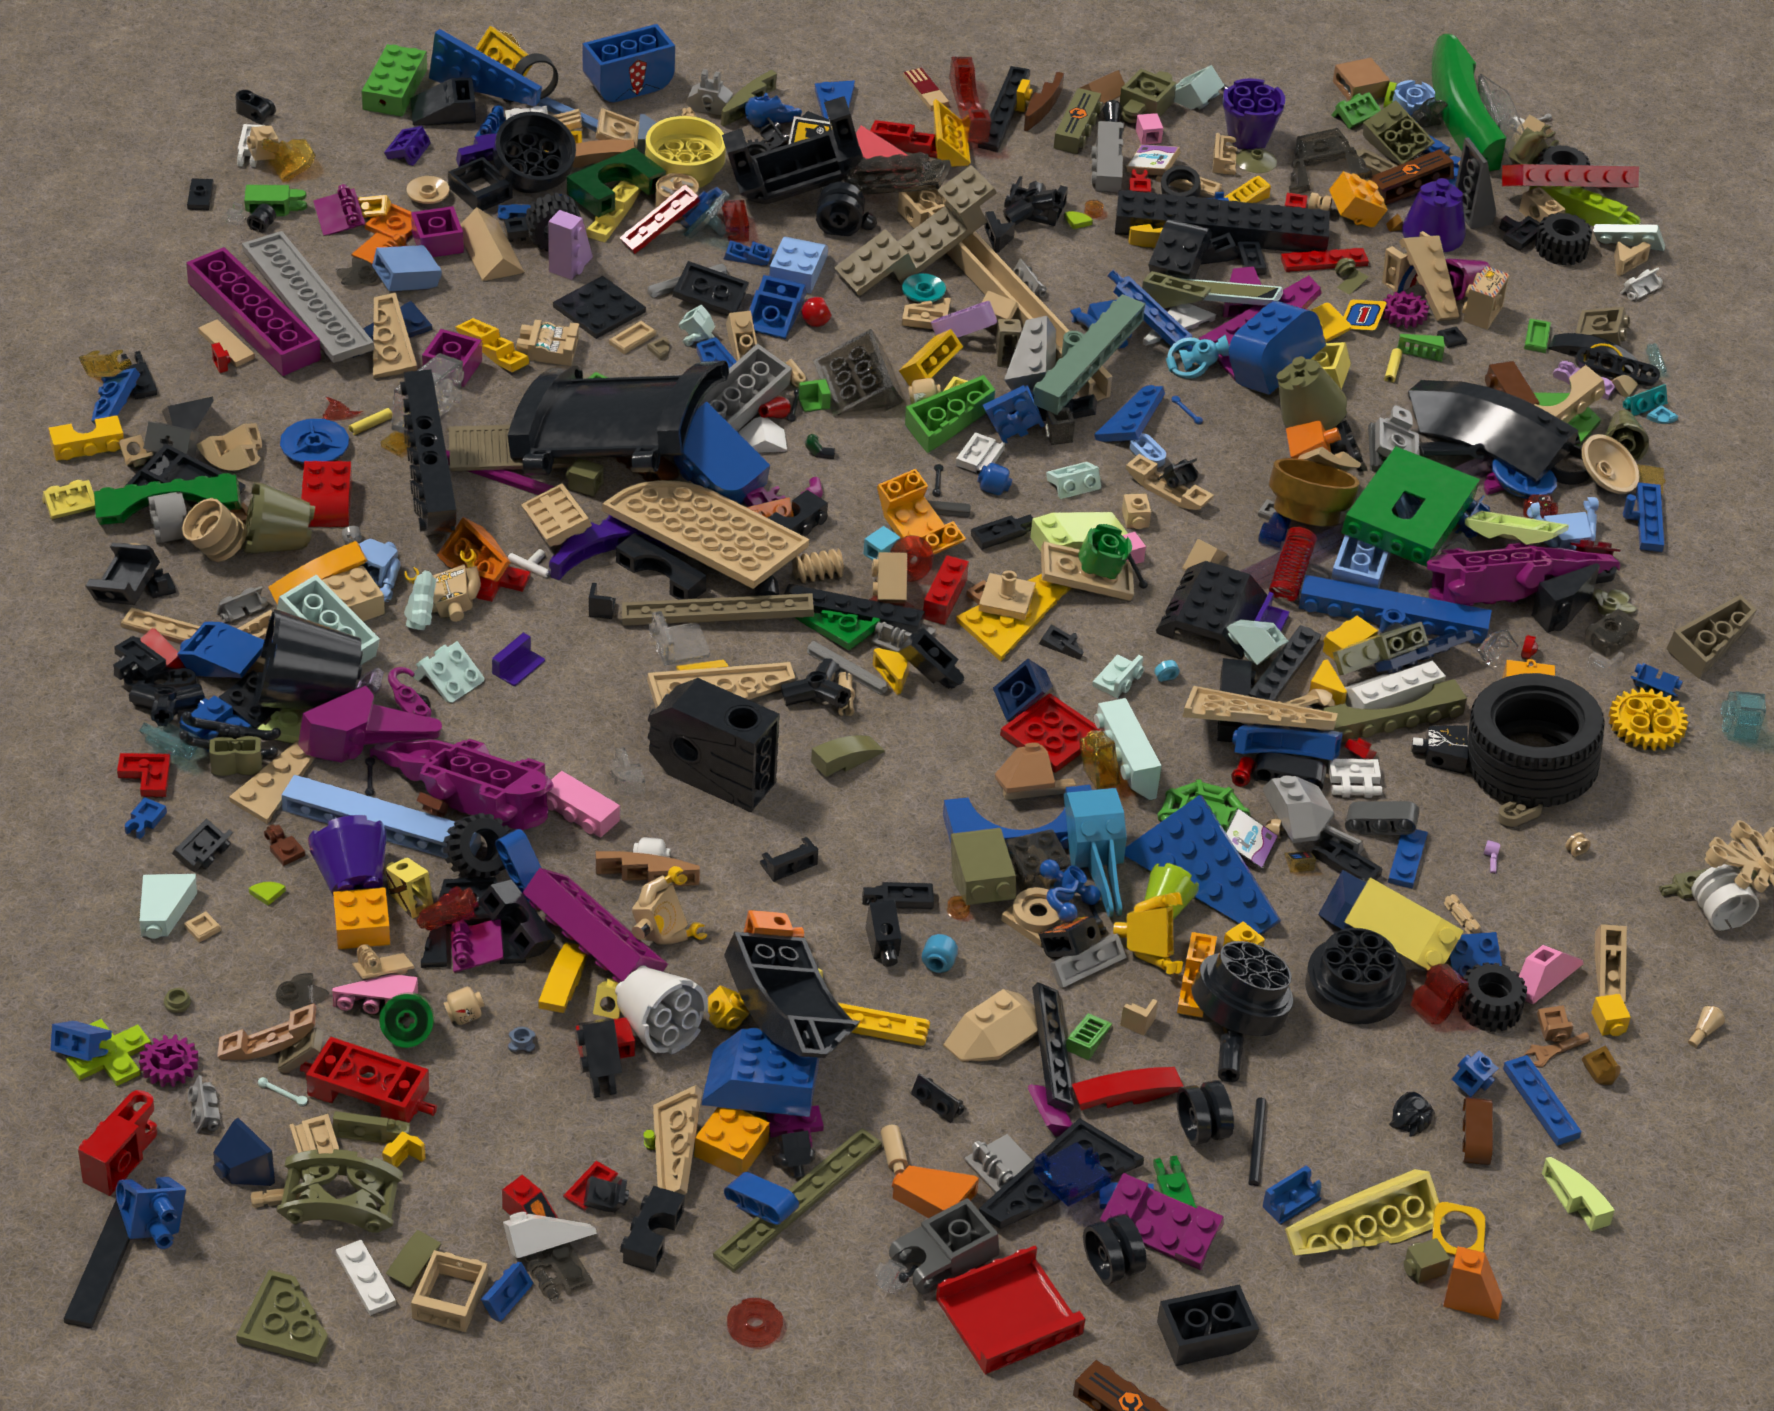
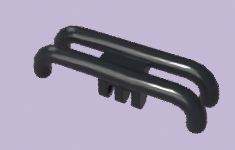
M185 711L182 714V721L186 725L216 731L215 738L230 737L237 739L253 736L261 738V740H275L281 735L279 728L260 730L196 718L189 711ZM186 730L180 731L179 740L182 743L210 750V739L191 736ZM275 746L269 749H262V759H271L278 755V749Z

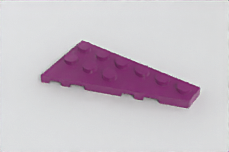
M1308 275L1285 288L1279 302L1307 309L1322 294L1321 287ZM1256 305L1201 336L1199 340L1208 339L1217 343V339L1226 335L1230 346L1234 334L1265 306ZM1219 354L1217 362L1236 380L1229 356Z

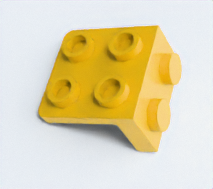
M1324 303L1310 310L1319 317L1325 342L1351 330V324L1330 303Z

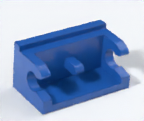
M77 1021L52 1024L50 1050L91 1061L93 1057L104 1056L108 1053L107 1049H99V1044L102 1040L111 1039L112 1031Z
M1307 1165L1265 1191L1263 1208L1280 1225L1321 1200L1320 1180H1317L1314 1184L1311 1182L1310 1177L1312 1173Z

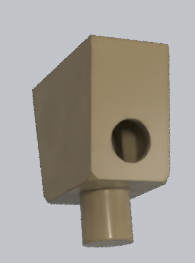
M998 319L996 336L998 367H1009L1011 361H1002V356L1005 354V346H1012L1013 354L1015 352L1022 332L1021 323L1018 319Z

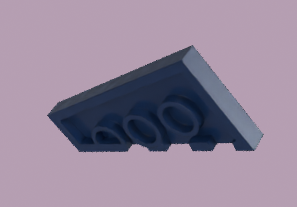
M412 301L400 307L409 338L432 330V324ZM374 322L363 328L372 341Z
M1472 630L1439 636L1429 640V645L1374 664L1377 672L1387 670L1388 674L1401 671V666L1403 665L1404 667L1415 665L1419 659L1432 658L1435 653L1446 652L1451 647L1475 639Z

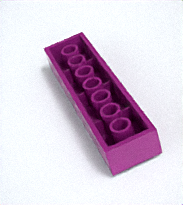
M225 247L186 262L188 284L282 376L321 360L320 339Z

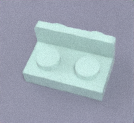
M1089 462L1046 472L1047 481L1057 486L1060 499L1101 489L1099 467Z
M1117 654L1095 678L1092 686L1115 698H1118L1122 692L1127 693L1132 685V681L1140 679L1143 674V656L1138 655L1133 661H1130Z

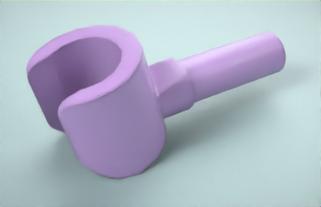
M1488 840L1484 854L1491 856L1490 873H1496L1500 844Z

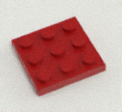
M1050 693L1002 727L1000 736L1016 747H1025L1028 743H1039L1048 751L1052 772L1054 773L1058 772L1103 738L1100 728L1098 729L1095 723Z

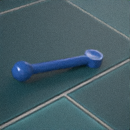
M1179 396L1172 397V402L1177 403L1194 419L1196 424H1202L1203 419L1199 416L1197 417L1180 402Z

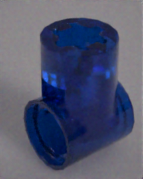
M1277 511L1274 512L1269 522L1263 523L1258 541L1281 549V542L1285 541L1291 519L1279 514Z

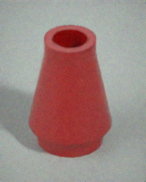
M777 396L767 403L760 405L758 411L763 418H784L789 414L791 406L786 398Z

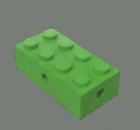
M387 44L362 89L363 110L403 117L410 103V98L414 96L427 71V51Z

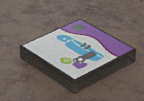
M1237 808L1233 812L1224 831L1245 864L1252 870L1260 872L1278 836Z

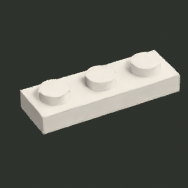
M362 1240L336 1249L337 1258L370 1316L396 1306L393 1294Z

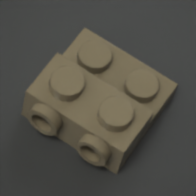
M1624 307L1582 310L1575 333L1599 337L1621 346L1622 341L1627 340L1626 328H1630V316L1626 315Z

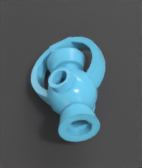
M1226 335L1217 339V343L1208 339L1199 340L1191 337L1177 341L1170 348L1166 358L1169 371L1182 378H1197L1201 376L1210 365L1217 361L1219 354L1229 356V344ZM1186 345L1194 346L1191 352L1179 350L1185 371L1191 368L1195 362L1200 365L1199 368L1191 372L1177 370L1178 367L1173 356L1179 348Z

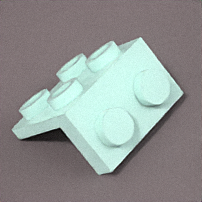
M458 641L449 647L446 644L434 652L435 656L430 659L428 656L423 658L416 664L418 668L414 671V679L420 681L427 676L448 703H453L484 682V676Z

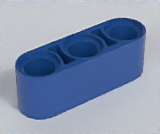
M517 829L496 840L495 844L510 879L523 894V891L538 869L542 867L526 834L521 829Z
M743 1172L724 1188L726 1199L728 1201L731 1199L738 1204L736 1207L775 1225H779L799 1208L798 1199L790 1190L749 1172Z

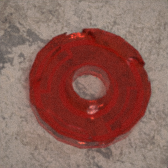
M762 1298L742 1300L737 1306L735 1304L730 1309L727 1316V1330L729 1334L739 1344L747 1347L769 1345L780 1336L783 1329V1316L780 1310L778 1311L772 1302ZM751 1318H759L763 1323L759 1326H751L747 1321Z

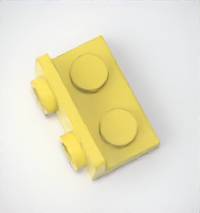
M75 480L69 485L62 487L51 486L46 491H43L42 500L43 503H46L51 520L95 509L94 493L89 480Z

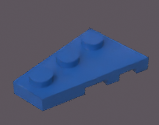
M855 80L815 83V93L824 118L828 119L824 102L845 96L849 108Z
M136 368L102 374L101 380L104 383L98 390L100 400L95 403L91 419L94 425L95 419L117 416L140 376Z

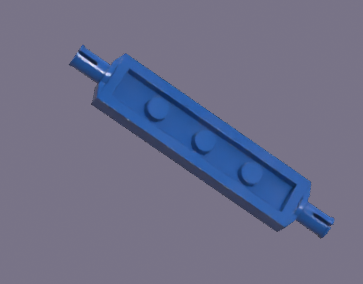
M1114 269L1107 275L1116 284L1113 292L1118 297L1123 294L1145 303L1143 320L1171 347L1183 338H1192L1193 335L1130 276L1122 278ZM1186 345L1178 350L1185 348L1188 352H1191L1194 345Z

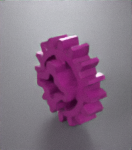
M1402 291L1400 294L1394 292L1393 296L1388 294L1387 298L1383 299L1387 303L1383 311V318L1389 319V324L1395 322L1396 327L1404 325L1408 329V325L1416 328L1417 324L1423 325V322L1427 320L1429 306L1426 305V300L1421 301L1420 295L1417 297L1413 296V292L1409 295L1405 291Z
M176 1034L172 1039H168L167 1035H163V1040L161 1041L153 1038V1045L145 1044V1051L140 1052V1071H143L144 1079L150 1077L151 1084L160 1081V1086L164 1087L166 1083L170 1082L171 1086L175 1087L176 1081L184 1084L186 1083L185 1077L193 1078V1070H198V1051L195 1050L194 1043L188 1044V1038L186 1037L181 1041L178 1040Z

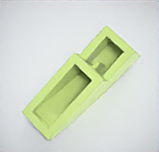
M1552 1157L1546 1158L1542 1175L1568 1214L1578 1211L1591 1231L1609 1226L1615 1210L1607 1199L1579 1173Z

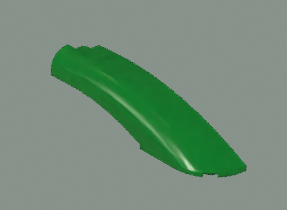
M1449 33L1443 34L1435 42L1431 67L1433 89L1440 114L1461 151L1464 139L1469 137L1488 162L1489 171L1500 170L1506 136L1482 103L1474 79L1476 62L1456 36Z

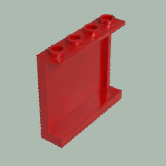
M1036 1246L1020 1249L1010 1256L995 1259L990 1264L970 1269L965 1274L953 1279H945L937 1285V1302L985 1375L1084 1333L1085 1317L1081 1311L1072 1313L1036 1260Z

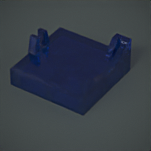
M1076 1142L1050 1157L1044 1152L1035 1156L1034 1174L1068 1207L1111 1183V1174L1099 1164L1098 1152L1093 1153L1092 1147L1086 1151Z

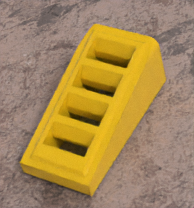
M1256 176L1224 198H1228L1229 201H1238L1236 199L1238 198L1240 202L1257 203L1270 197L1271 185L1262 177Z

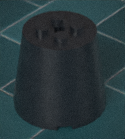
M274 609L269 619L260 657L265 659L263 673L258 672L255 706L261 708L314 709L356 690V680H360L362 665H360L363 651H361V638Z

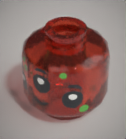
M1532 494L1524 501V518H1530L1527 515V510L1531 504L1537 502L1540 505L1542 519H1544V516L1558 515V503H1554L1551 495Z

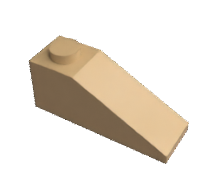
M1601 924L1595 931V963L1599 996L1620 994L1624 1002H1626L1627 926Z

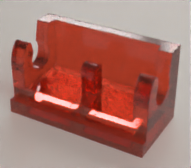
M721 201L726 232L738 233L736 236H728V241H749V221L745 201Z

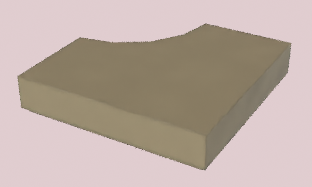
M318 1027L313 1028L300 1041L282 1050L279 1057L278 1071L287 1074L321 1052L324 1031Z

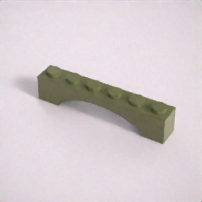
M1452 679L1434 683L1432 690L1427 695L1398 707L1359 709L1347 707L1345 703L1323 708V711L1338 713L1336 725L1332 731L1342 732L1341 742L1346 743L1348 739L1368 738L1376 733H1390L1403 727L1413 728L1417 724L1425 722L1435 723L1439 719L1447 717L1457 718L1464 714L1467 697L1456 680Z

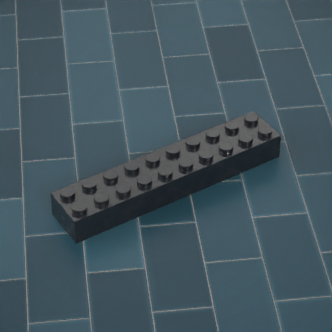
M1119 190L1114 234L1129 236L1130 227L1151 224L1153 229L1163 228L1166 221L1171 219L1211 229V239L1230 233L1236 246L1238 242L1259 241L1261 249L1289 252L1326 251L1328 247L1330 211L1217 200L1214 198L1206 199L1194 196L1185 197L1173 194L1135 192L1132 190Z

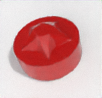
M1526 636L1521 652L1522 658L1530 659L1531 656L1537 653L1536 637Z

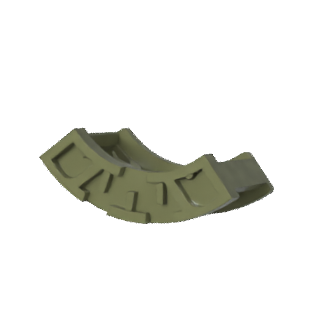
M317 1149L296 1153L286 1157L285 1167L288 1168L282 1203L278 1205L277 1212L293 1224L310 1220H337L356 1225L368 1232L379 1233L393 1226L394 1220L391 1218L398 1182L402 1181L403 1172L390 1163L373 1157L372 1161L357 1157L358 1152L334 1149L333 1153L319 1154ZM337 1175L347 1176L351 1185L359 1191L344 1198L336 1199L321 1186L330 1183ZM381 1188L384 1189L383 1196L378 1193ZM301 1193L299 1200H296L297 1194ZM374 1200L381 1205L380 1212L376 1210Z

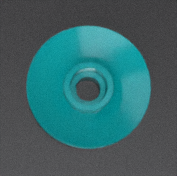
M921 273L906 278L903 282L902 290L913 301L921 303L926 301L935 302L944 296L946 286L940 278L931 274Z

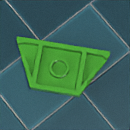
M1570 393L1534 394L1540 402L1539 405L1554 406L1563 402ZM1589 407L1583 413L1576 415L1568 423L1578 430L1580 444L1576 446L1579 447L1585 438H1588L1591 432L1600 425L1601 419Z

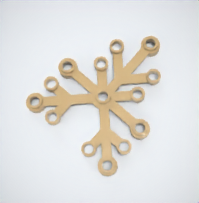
M1738 820L1731 828L1732 832L1730 835L1734 840L1728 845L1719 837H1715L1710 842V848L1706 852L1705 861L1713 868L1723 864L1741 867V872L1734 879L1740 888L1747 889L1751 884L1754 889L1763 893L1769 886L1768 879L1774 886V827H1771L1763 837L1761 833L1753 830L1747 823ZM1739 843H1743L1747 850L1743 848L1742 845ZM1755 846H1759L1761 848V850L1764 852L1763 856L1759 853ZM1753 870H1756L1758 876H1756L1755 879L1752 881V872Z

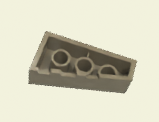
M1740 594L1675 630L1666 649L1687 670L1700 679L1749 628L1757 610Z

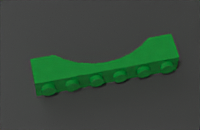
M223 473L218 475V477L198 476L194 480L186 481L184 479H174L169 483L150 482L143 486L129 484L124 486V488L118 489L104 487L100 491H94L96 519L99 525L124 523L133 514L149 506L148 497L181 492L184 500L200 503L203 500L213 498L219 500L229 511L241 509L239 482L236 475Z

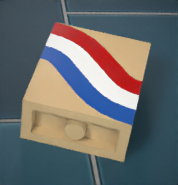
M1423 231L1420 232V237L1430 236ZM1391 246L1385 252L1382 283L1392 291L1400 293L1419 283L1416 278L1418 274L1414 266L1409 264L1407 259L1408 253L1403 254Z

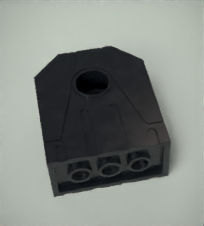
M695 678L677 685L669 694L667 693L663 697L662 702L656 709L651 710L648 716V722H650L648 740H650L649 752L667 775L748 812H752L777 782L780 714L705 680Z

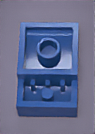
M763 275L759 290H756L749 310L752 314L755 332L786 339L803 305L807 293L805 284Z

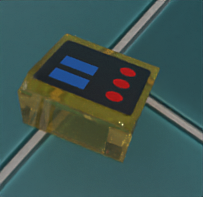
M1310 851L1284 853L1290 872L1315 870L1316 858Z

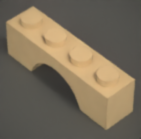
M1585 365L1569 377L1571 392L1563 402L1554 406L1534 405L1569 423L1576 415L1583 413L1589 405L1603 397L1606 393L1604 379Z

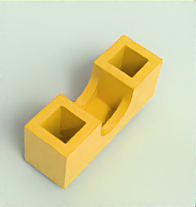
M118 415L95 419L96 428L89 433L76 432L72 424L49 427L50 444L55 460H70L74 457L93 456L96 453L115 452L121 449L119 441L124 439Z

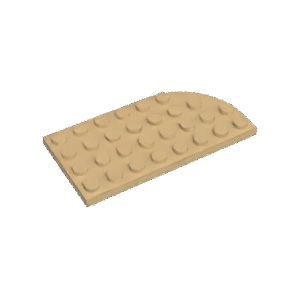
M680 481L644 482L623 489L602 505L603 512L753 589L809 547L808 538L715 491L692 483Z

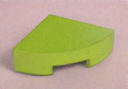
M1389 83L1383 108L1393 102L1397 83Z
M1074 211L1064 213V218L1073 229L1090 226L1093 223L1092 218L1086 214Z
M261 882L249 888V894L267 906L286 892V886L276 882Z

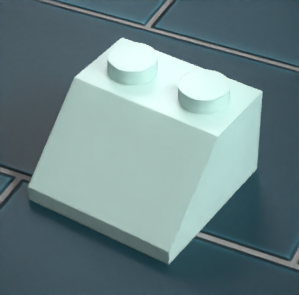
M1210 65L1183 78L1176 85L1174 102L1191 110L1196 107L1202 109L1209 104L1208 100L1220 94L1218 91L1224 84L1213 66Z

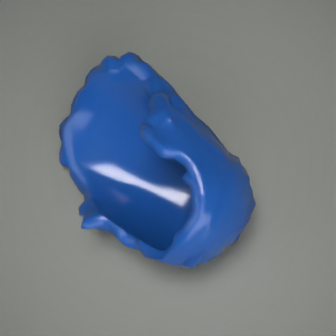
M768 93L758 98L756 96L751 97L745 103L747 120L753 126L760 129L762 126L770 123L767 117L773 123L777 121L781 124L793 122L794 116L800 117L802 114L800 108L784 105L777 95L769 98Z

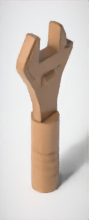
M1585 1032L1554 1045H1531V1049L1525 1055L1535 1054L1538 1061L1533 1062L1536 1067H1543L1556 1054L1590 1042V1037Z

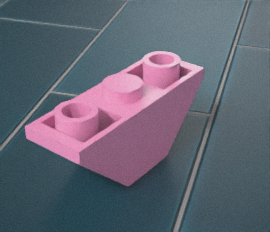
M1545 945L1539 947L1525 959L1519 975L1520 978L1524 979V985L1527 986L1525 1001L1531 1004L1536 1003L1581 967L1583 960Z

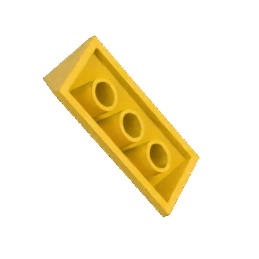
M935 99L933 101L938 167L968 166L971 161L966 123Z

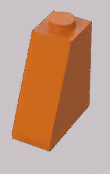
M909 1165L902 1174L898 1173L892 1182L893 1199L930 1218L967 1198L971 1201L978 1192L979 1178L974 1175Z
M1457 1246L1443 1307L1498 1320L1503 1296L1486 1254Z

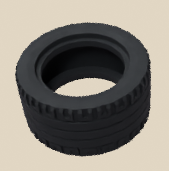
M1523 673L1497 680L1482 690L1472 705L1468 734L1467 762L1469 771L1486 792L1506 802L1515 801L1517 805L1524 804L1526 807H1536L1538 804H1543V807H1552L1577 799L1592 787L1593 782L1596 781L1598 776L1605 726L1602 709L1595 698L1583 687L1558 676L1541 673ZM1518 733H1540L1555 737L1563 741L1564 744L1553 747H1530L1513 742L1506 737Z

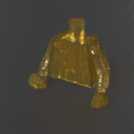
M1090 731L1086 737L1079 740L1085 773L1097 790L1110 789L1112 786L1121 784L1115 742L1106 736L1103 731Z

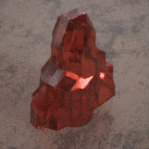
M456 886L450 889L449 893L440 897L436 903L423 909L419 913L416 923L419 928H425L427 931L437 929L445 924L456 923L460 920L474 917V909L479 907V904L470 887L462 891L460 887Z

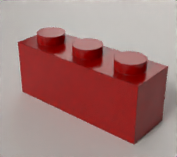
M946 556L924 599L923 611H925V620L943 625L946 624L967 582L969 561Z

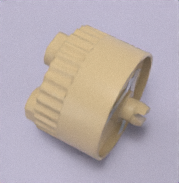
M680 173L662 176L656 183V208L685 184L699 196V184L696 179L687 174ZM680 217L678 221L683 220L684 217Z

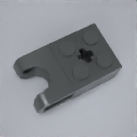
M967 1198L921 1222V1227L895 1240L890 1246L889 1257L898 1266L912 1262L922 1264L913 1273V1286L919 1293L925 1294L936 1289L937 1285L945 1279H953L970 1269L976 1268L998 1256L999 1239L996 1230Z

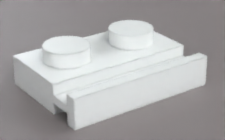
M974 433L956 458V466L973 472L981 471L983 465L987 466L989 463L997 461L1004 451L1005 443L1001 442L999 444L993 438Z

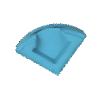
M1660 405L1647 414L1646 419L1656 423L1667 424L1677 421L1678 415Z

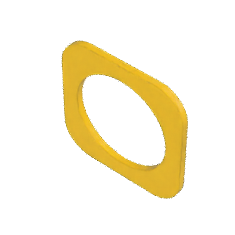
M1449 1202L1439 1203L1434 1209L1432 1239L1437 1238L1447 1254L1455 1255L1457 1248L1445 1241L1441 1234L1440 1224L1442 1218L1447 1213L1461 1212L1468 1215L1474 1221L1477 1228V1239L1468 1249L1483 1252L1485 1239L1484 1214L1474 1207Z

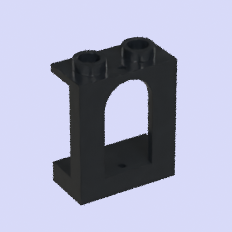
M1019 176L1016 184H1012L1010 195H1007L1005 199V208L1019 201L1022 194L1027 191L1026 188H1022L1023 176ZM1060 185L1058 189L1064 195L1063 205L1060 208L1048 210V217L1037 215L1030 216L1026 220L1056 226L1067 202L1068 187Z

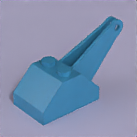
M1110 788L1064 793L1071 865L1078 868L1088 867L1096 887L1100 890L1107 916L1113 917L1114 909L1117 916H1122V902L1119 893L1116 864L1124 863L1127 836L1124 810L1117 789ZM1102 865L1107 866L1110 889Z

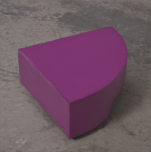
M1494 472L1487 476L1483 485L1486 495L1505 490L1500 485Z

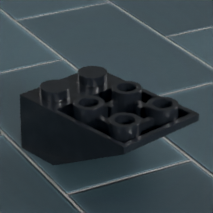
M472 77L451 78L410 98L413 125L476 123Z

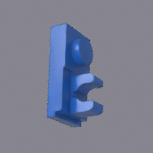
M522 1262L512 1264L509 1269L504 1270V1275L494 1282V1285L481 1299L491 1318L501 1322L534 1284Z

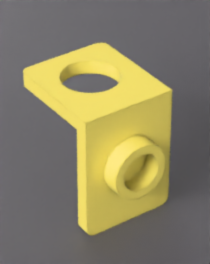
M609 978L597 986L593 1014L613 1019L619 1018L620 1010L615 993L616 986L619 983L614 979ZM604 997L614 999L615 1008L613 1011L607 1012L602 1009L601 1000Z

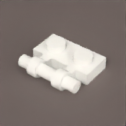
M1378 759L1329 760L1328 768L1331 783H1341V785H1332V795H1342V798H1350V795L1364 796V798L1382 796V786L1372 785L1380 784L1381 774ZM1350 783H1361L1363 786H1352Z

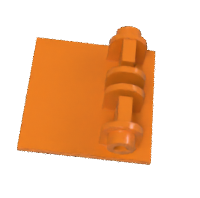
M377 232L354 251L351 256L372 265L376 248L408 246L406 245L407 236L404 233H397L392 239Z

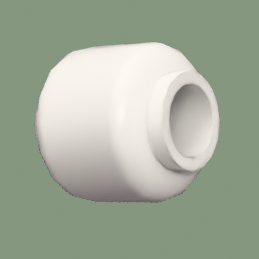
M643 837L639 843L634 844V853H645L670 858V848H666L663 839Z

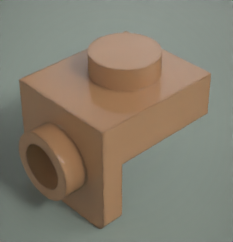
M1564 1005L1538 1009L1537 1016L1545 1041L1561 1042L1570 1038L1573 1024L1568 1022Z

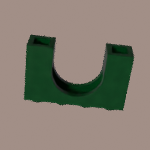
M631 148L568 175L567 195L599 218L615 211V192L604 185L605 183L612 181L629 182L647 195L656 193V183L662 176L666 175V170L636 148Z

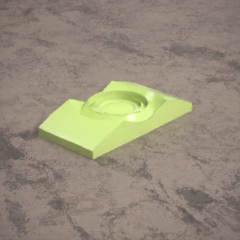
M1480 511L1465 519V525L1489 539L1499 536L1506 539L1520 540L1524 544L1539 543L1553 539L1568 531L1569 528L1568 524Z

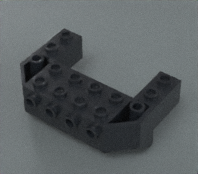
M845 96L824 102L832 131L757 155H750L742 128L723 134L722 138L741 198L761 204H770L828 186L831 183L847 180L863 160V154L858 143Z

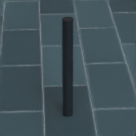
M1262 1097L1257 1098L1255 1104L1248 1181L1249 1185L1259 1186L1267 1102Z

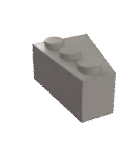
M1098 122L1096 146H1092L1091 184H1095V191L1119 192L1121 190L1123 168L1122 134L1124 123Z
M1048 316L1028 319L1024 324L1004 379L1011 391L1023 385H1028L1030 390H1033L1035 384L1041 382L1047 371L1052 370L1056 365V329Z

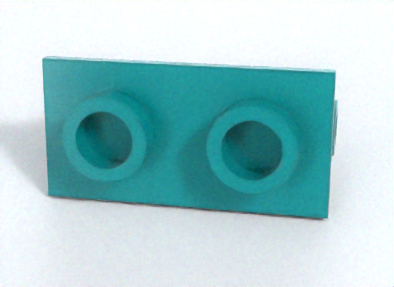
M1666 384L1625 398V401L1622 403L1623 407L1631 409L1633 416H1636L1660 405L1668 404Z

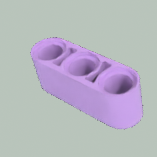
M985 301L937 318L931 322L935 335L952 329L958 338L994 325L998 321L990 301Z

